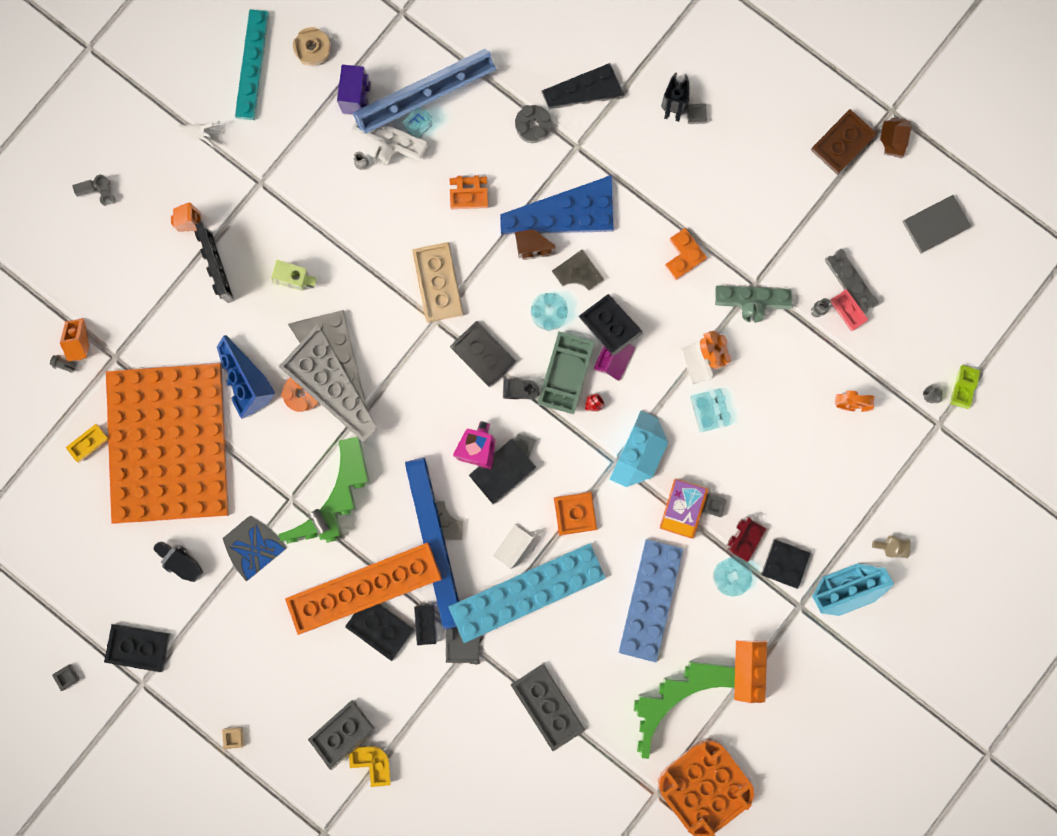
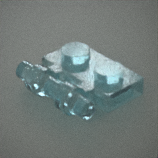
M721 388L714 390L715 398H711L709 391L690 396L700 433L718 429L719 420H722L724 427L731 426V415L727 411L725 401H727L726 396L723 395ZM718 403L720 414H715L713 404Z

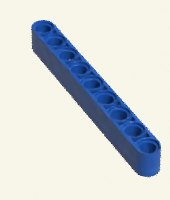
M425 457L405 461V467L423 544L429 542L442 580L433 583L442 626L446 630L456 627L448 606L459 602L427 462Z

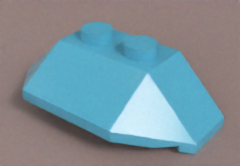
M640 410L609 480L627 488L653 478L668 445V440L657 417Z
M857 563L822 577L812 598L821 614L841 616L876 602L894 586V582L885 568Z

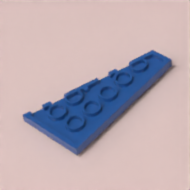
M612 175L500 214L501 234H515L518 231L531 229L540 234L613 232Z

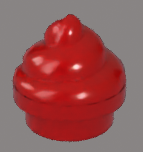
M598 393L590 394L586 398V411L599 412L605 406L604 400Z

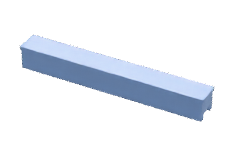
M484 48L353 112L352 114L359 129L366 134L496 70L497 68L491 58V52Z

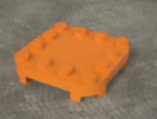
M712 739L703 740L695 744L669 764L660 773L657 780L658 789L663 799L692 836H716L715 833L743 811H748L752 806L754 798V788L727 750L720 743Z

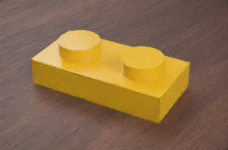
M94 424L65 448L73 459L80 463L107 442L108 436L98 424Z

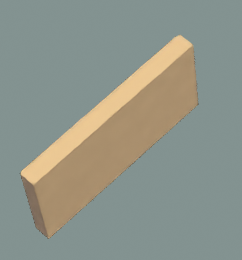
M449 242L412 249L426 323L463 316Z

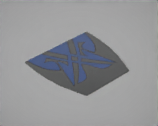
M248 516L222 538L232 564L246 582L287 549L286 545L280 541V538L270 528L251 516Z

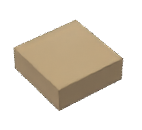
M243 727L222 729L223 749L244 747Z

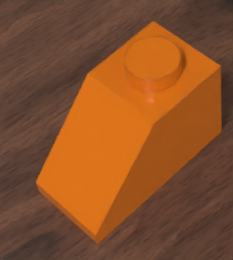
M191 202L173 209L171 225L178 232L197 231L195 224L201 222V212Z
M84 318L65 321L59 344L67 361H79L87 358L89 343Z

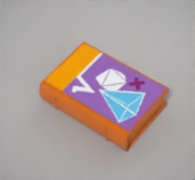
M674 479L659 529L694 539L709 489Z

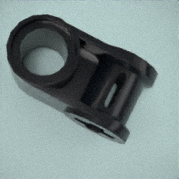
M503 379V399L531 400L539 395V387L534 381ZM530 385H532L533 389H536L532 392V395L525 391L529 389Z

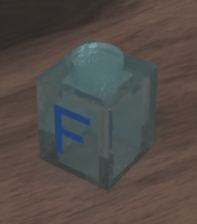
M420 108L415 109L402 122L404 129L411 136L418 139L433 126L430 113L425 109L422 111Z

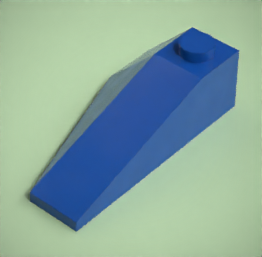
M223 335L216 348L222 368L226 369L228 373V380L226 382L233 390L234 396L231 397L233 405L240 418L244 419L267 406L274 397L275 392L265 375L227 335Z

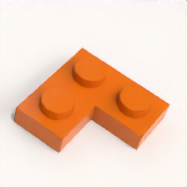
M686 228L669 239L679 255L667 262L665 267L675 280L707 259Z

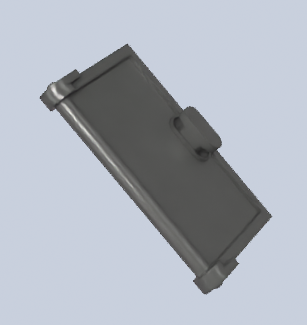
M457 627L446 629L445 663L480 664L479 637L463 643Z

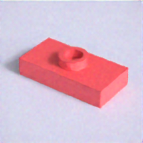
M847 289L830 300L832 306L851 332L868 321V318Z

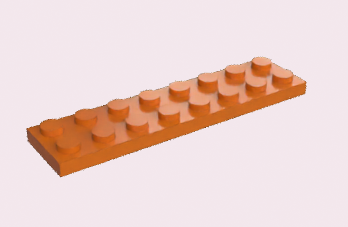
M428 542L287 597L285 601L297 635H301L442 580Z

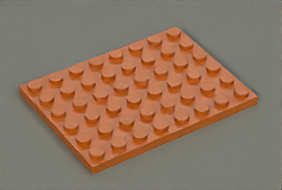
M216 363L106 371L111 524L229 516L222 365Z

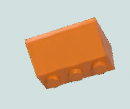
M736 640L735 701L747 703L766 702L767 640Z

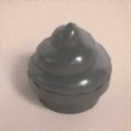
M931 384L924 389L922 395L927 403L942 402L943 392L939 386Z

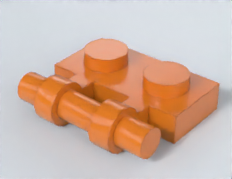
M459 175L456 178H449L450 185H457V189H450L451 210L488 208L487 188H480V184H487V176L480 177L479 175H474V177H463ZM474 184V188L463 189V185Z

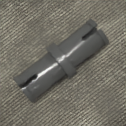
M823 298L814 303L811 311H813L811 315L813 317L825 315L831 308V305H829L831 301Z

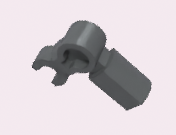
M102 174L95 176L94 180L89 179L72 185L76 197L95 192L98 189V193L101 194L100 203L103 206H106L105 199L110 197L112 203H116L114 195L110 193L111 182Z

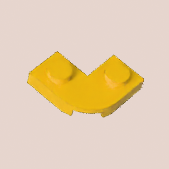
M360 746L349 755L350 769L369 767L370 787L391 785L390 762L387 754L382 749L376 746Z

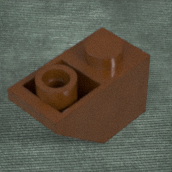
M534 229L515 232L518 258L530 260L538 255L549 257L552 256V253L556 252L555 244Z

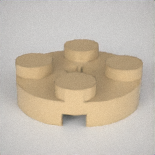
M307 27L298 32L299 35L293 40V51L302 64L314 66L329 59L331 44L325 33L316 27ZM310 43L317 44L314 50L307 49Z

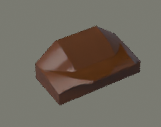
M892 117L891 120L883 122L880 141L885 147L883 155L897 158L904 157L911 132L910 120Z

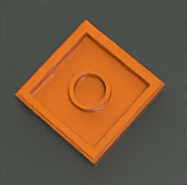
M592 492L553 497L559 536L597 530Z

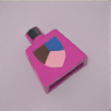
M480 421L477 430L467 428L452 456L458 461L491 469L496 439L491 434H488L490 424Z

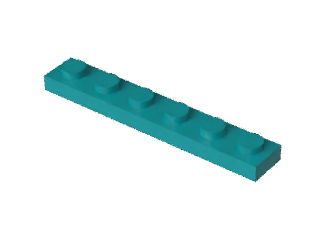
M249 9L235 108L236 119L255 121L269 17L268 11Z

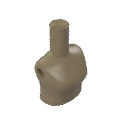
M889 535L885 542L872 541V548L884 549L886 557L906 559L909 557L911 545L909 538L904 539Z

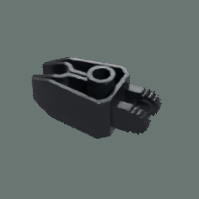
M675 72L663 95L661 108L665 111L664 119L668 120L670 112L676 113L675 121L679 122L681 114L687 111L689 104V78L685 74L683 82H680L679 85L677 72Z
M163 541L154 544L153 549L157 555L163 558L161 560L162 568L167 572H173L181 579L194 583L202 575L203 570L201 566L188 554L189 551L179 544L178 546L171 547Z

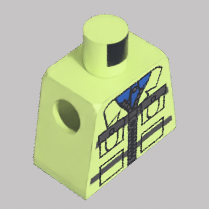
M277 259L271 276L272 284L302 291L303 286L314 289L317 278L306 275V268ZM293 276L300 277L298 280L292 279Z

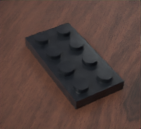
M203 222L195 224L197 231H194L197 241L202 244L203 248L200 249L201 255L204 260L207 259L208 266L206 270L209 277L213 278L214 284L212 288L215 295H218L220 299L227 303L235 301L212 231Z

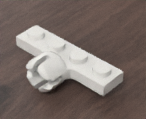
M356 121L351 128L353 133L374 142L368 152L369 157L375 163L380 159V165L383 166L389 164L393 154L396 152L420 161L428 146L427 142L386 124L366 134L359 129Z

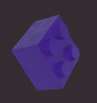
M341 64L337 103L342 114L353 115V112L369 105L367 92L371 91V81H369V74L366 73L364 66Z

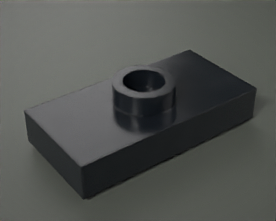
M434 605L414 606L417 646L437 644Z

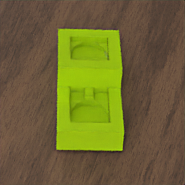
M964 365L960 366L951 395V405L965 409L971 407L974 390L978 385L980 370Z

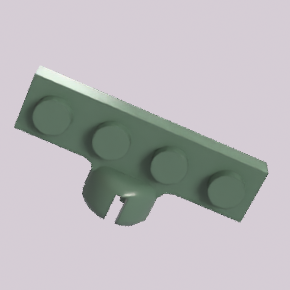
M716 285L715 306L740 307L742 318L746 322L750 323V316H753L754 323H758L764 319L765 309L791 310L792 290Z

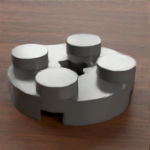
M538 105L524 106L515 118L517 134L523 141L532 144L539 143L544 138L546 139L552 129L550 113ZM535 120L536 123L539 124L538 126H534V128H530V124L528 123Z

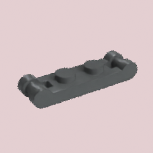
M842 248L837 250L833 256L829 255L825 258L826 264L842 288L848 290L864 314L868 312L869 308L879 305L878 299L871 293ZM839 260L842 263L840 267L836 265V262ZM863 296L867 300L864 303L860 300V298H862Z

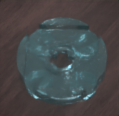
M546 292L538 295L531 305V319L537 327L546 331L560 328L565 323L568 315V306L565 299L557 293ZM546 307H549V309L550 307L554 308L552 316L545 315Z
M727 558L719 562L714 568L713 582L720 593L730 597L741 596L751 586L752 570L741 559ZM735 572L736 576H738L737 581L734 580L731 583L728 581L730 578L727 579V575Z

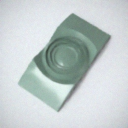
M558 331L537 405L574 415L595 341Z

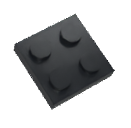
M773 539L761 576L798 589L811 553Z

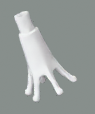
M219 120L207 125H178V132L200 138L209 143L211 147H214L211 141L217 143V145H220V142L212 138L210 134L223 133V130H212L210 128L219 124Z

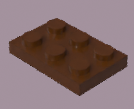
M849 109L810 150L838 175L877 133Z

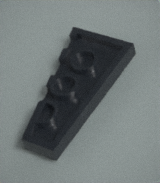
M610 63L541 90L548 109L569 107L581 103L582 105L589 104L594 101L603 102L614 98L623 99L625 96Z

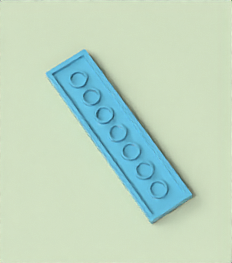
M589 543L448 606L463 643H466L606 579Z

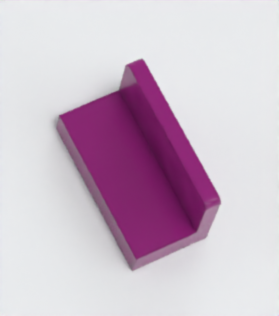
M629 344L612 356L603 346L593 369L620 381L635 347Z

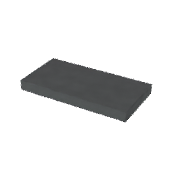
M543 663L510 684L552 752L585 731L582 723Z

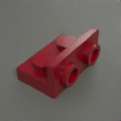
M750 517L740 519L736 526V529H738L736 535H732L727 542V546H729L727 551L746 562L750 560L767 529L751 520L752 518Z

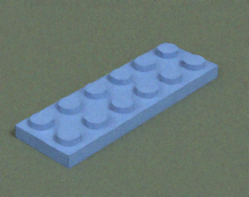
M645 539L618 653L657 662L683 548Z

